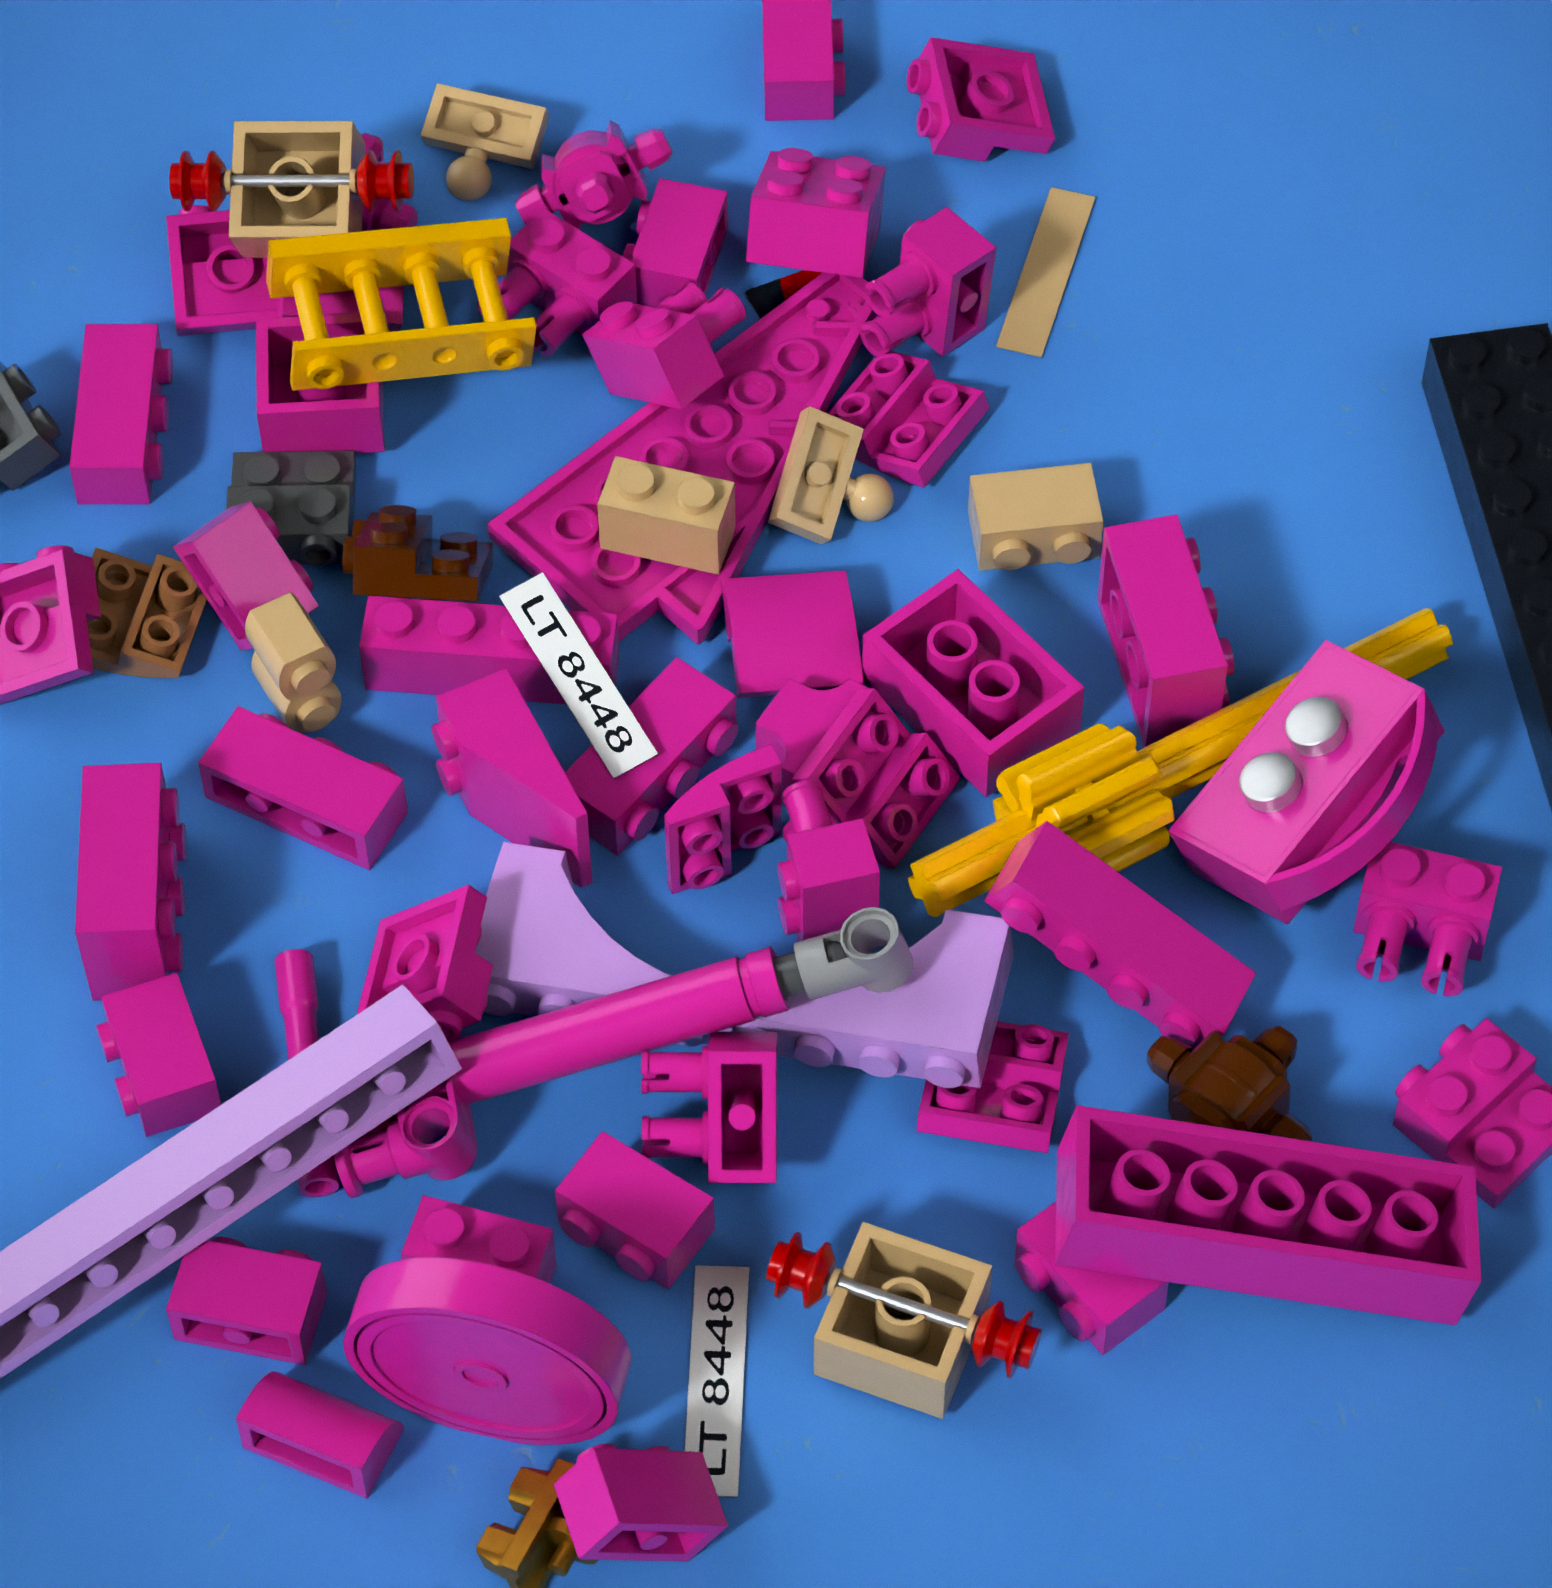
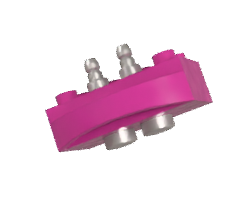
M1325 640L1168 831L1191 872L1288 925L1307 901L1336 887L1358 872L1378 855L1399 832L1412 814L1425 789L1432 771L1437 741L1445 731L1424 688Z

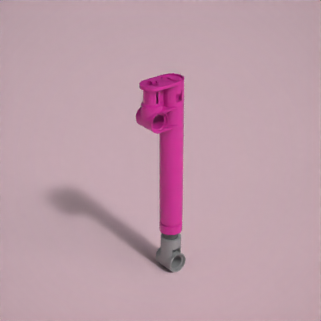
M878 907L863 908L852 913L844 921L840 930L793 943L794 952L776 957L772 947H767L747 953L746 957L739 959L737 956L449 1041L448 1043L462 1067L460 1071L333 1155L343 1188L352 1199L364 1194V1184L399 1174L404 1179H409L427 1173L431 1178L441 1181L452 1180L465 1174L472 1167L477 1157V1140L470 1105L472 1103L642 1054V1050L653 1051L755 1021L756 1017L760 1015L768 1017L789 1011V998L807 993L811 1001L859 986L877 993L890 992L900 987L909 978L913 969V957L894 915L886 909ZM885 946L879 952H876L874 954H868L872 949L876 947ZM447 1133L441 1140L431 1143L436 1137Z

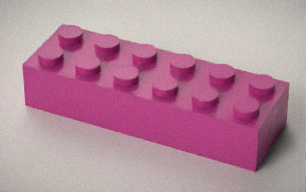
M1076 1105L1057 1149L1055 1265L1457 1325L1481 1284L1475 1167Z

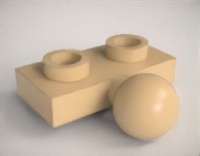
M437 83L421 132V138L425 145L465 153L464 156L457 158L450 164L446 173V184L454 197L467 201L476 200L487 194L492 184L491 171L486 164L487 159L534 169L550 116L545 107Z
M811 406L802 410L767 523L822 545L832 538L843 500L846 501L850 513L861 521L875 522L883 519L892 509L894 502V493L889 482L876 474H863L856 478L850 477L864 429Z

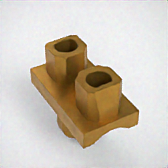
M557 1458L550 1472L521 1467L510 1486L508 1496L513 1510L525 1515L518 1530L493 1523L487 1526L478 1542L476 1552L484 1567L505 1578L511 1588H544L553 1572L560 1576H566L574 1561L584 1564H595L598 1561L578 1559L554 1487V1483L573 1467L574 1463Z

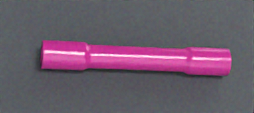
M302 949L284 951L278 954L274 960L279 1009L284 1017L288 1060L319 1040L316 1014L319 1003L314 958L309 951ZM334 1156L298 1179L299 1192L302 1195L321 1197L337 1191L339 1180Z

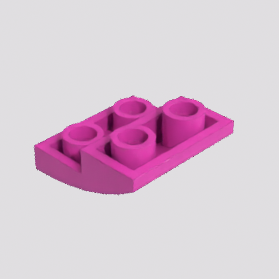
M890 351L887 354L874 357L827 414L864 429L855 457L856 460L889 476L925 488L990 407L984 390L937 379L930 360Z
M846 570L728 578L722 580L727 641L731 642L737 698L777 695L789 678L816 690L836 688L845 683L848 678L864 685L856 620Z
M875 688L857 690L791 780L794 783L813 780L821 784L823 797L832 824L863 818L876 861L888 869L898 866L961 776L927 732L909 733Z
M772 744L740 756L711 772L692 786L666 812L664 821L667 885L672 894L690 888L704 889L712 886L722 877L732 874L731 851L739 848H756L769 841L771 837L782 834L781 762Z
M997 1021L981 1088L963 1085L956 1088H944L926 1080L918 1112L916 1132L1048 1153L1069 1033L1049 1030L1036 1024L1018 1025Z

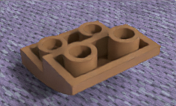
M95 547L92 558L101 617L87 622L93 669L137 677L179 678L207 598L182 561L157 554L154 564L151 566Z

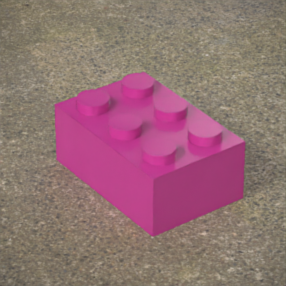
M1177 514L1104 527L1097 602L1144 747L1228 706L1229 694L1226 676L1234 674V657L1230 642L1227 637L1218 638L1214 626L1217 623V606L1213 591L1210 587L1202 588L1197 575L1201 570L1197 543L1194 537L1185 538Z
M959 569L863 634V679L872 688H875L881 697L918 733L927 732L951 765L986 798L998 790L996 779L1003 770L1072 737L1081 730L1085 687Z
M161 763L83 766L75 935L93 1001L102 1000L101 996L170 975L172 972L183 971V941L181 933H176V916H184L185 889L183 878L177 877V862L186 861V829L184 823H179L177 788H166Z

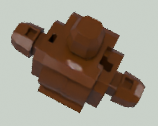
M1274 1026L1268 1028L1252 1042L1242 1035H1234L1228 1042H1225L1215 1030L1210 1032L1194 1050L1193 1047L1175 1037L1160 1036L1148 1050L1147 1063L1151 1071L1169 1084L1168 1112L1171 1115V1120L1312 1141V1134L1308 1127L1294 1115L1289 1114L1290 1084L1287 1080L1286 1069L1295 1059L1297 1039L1283 1027Z

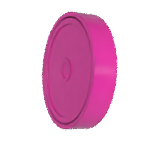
M426 1257L403 1259L390 1262L371 1271L360 1285L343 1339L346 1358L356 1373L377 1392L406 1410L455 1430L530 1445H561L582 1442L608 1430L617 1416L631 1366L630 1348L625 1338L605 1316L586 1302L532 1276L487 1263L454 1258Z

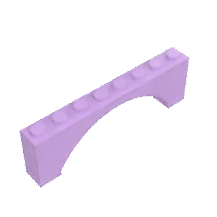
M503 842L486 893L487 901L481 923L482 934L475 948L476 954L493 965L487 991L488 1001L484 1012L496 1016H506L511 1013L537 1016L672 975L664 973L635 957L613 940L590 916L573 890V881L565 851ZM946 909L942 924L909 947L913 957V969L909 978L900 987L890 992L877 993L859 986L811 1001L807 993L789 998V1011L768 1017L760 1015L756 1017L755 1021L717 1032H778V1056L795 1058L813 1067H826L832 1064L862 1069L870 1075L882 1078L901 1075L926 1079L930 1083L944 1088H956L960 1085L981 1088L1014 956L1012 929L1000 917ZM710 1034L677 1044L683 1046L709 1045Z

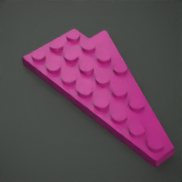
M821 273L714 353L724 377L682 410L653 403L646 404L487 523L489 539L533 577L543 572L559 599L571 610L617 614L619 641L659 611L697 645L702 643L724 605L722 580L739 577L768 522L800 412L809 406L826 412L862 344L860 337L861 325L872 321L877 316L867 303L864 291L867 290L865 285L869 282L864 278ZM615 456L735 482L736 527L719 575L600 548L597 504Z

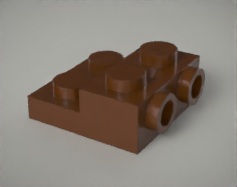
M384 506L379 509V512H371L367 520H354L352 536H346L344 540L343 573L353 574V595L478 602L493 566V542H477V536L463 532L446 533L441 535L440 539H432V515H416V509L409 506Z

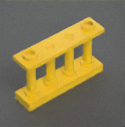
M507 218L268 240L266 282L270 299L295 298L304 340L293 341L290 374L292 391L315 388L329 389L335 386L489 370L506 371L513 368L531 366L537 327L534 317L508 319L497 279L498 276H506L511 242ZM473 279L484 322L449 326L438 282ZM414 285L425 328L389 332L378 288ZM354 291L365 334L329 338L319 294Z

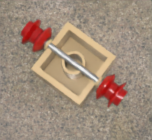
M234 121L232 169H226L224 162L216 151L209 152L205 163H194L190 152L183 151L180 163L171 164L169 185L172 198L180 199L184 211L191 210L195 199H205L210 210L217 211L226 198V194L231 195L229 239L243 258H267L268 240L362 231L363 204L369 211H374L379 199H390L395 211H400L403 199H412L414 172L411 162H403L399 150L394 151L390 162H378L372 150H368L365 154V142L353 121Z
M865 1222L861 1224L843 1269L835 1267L836 1259L831 1243L825 1242L816 1252L803 1249L802 1234L799 1232L793 1235L789 1243L779 1241L772 1253L766 1280L775 1283V1298L780 1299L792 1288L802 1292L803 1306L809 1309L822 1300L826 1293L827 1296L831 1297L814 1336V1375L944 1419L971 1348L979 1368H982L992 1357L1005 1361L1008 1378L1013 1377L1018 1366L1029 1369L1032 1365L1039 1346L1042 1330L1031 1326L1033 1320L1032 1311H1028L1019 1321H1015L1005 1317L1003 1301L999 1300L988 1308L993 1265Z

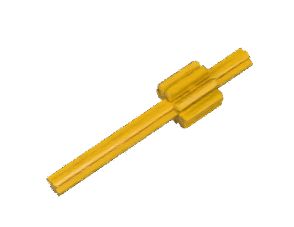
M1423 608L1344 649L1407 680L1447 660L1449 657L1446 648L1453 645V641L1447 625L1437 624L1433 610ZM1299 671L1136 751V737L1121 725L1109 729L1104 724H1096L1003 770L996 779V787L1002 796L992 800L996 821L911 863L910 867L913 875L908 877V882L914 897L923 900L928 915L938 917L944 914L946 909L951 910L989 891L1016 843L1045 821L1050 822L1117 872L1160 852L1170 842V834L1165 825L1175 821L1171 798L1211 779Z

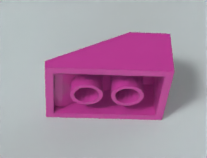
M507 668L436 696L439 722L431 725V730L436 746L443 757L436 761V768L447 794L452 796L458 793L472 817L512 843L565 851L573 883L579 887L593 883L588 813Z

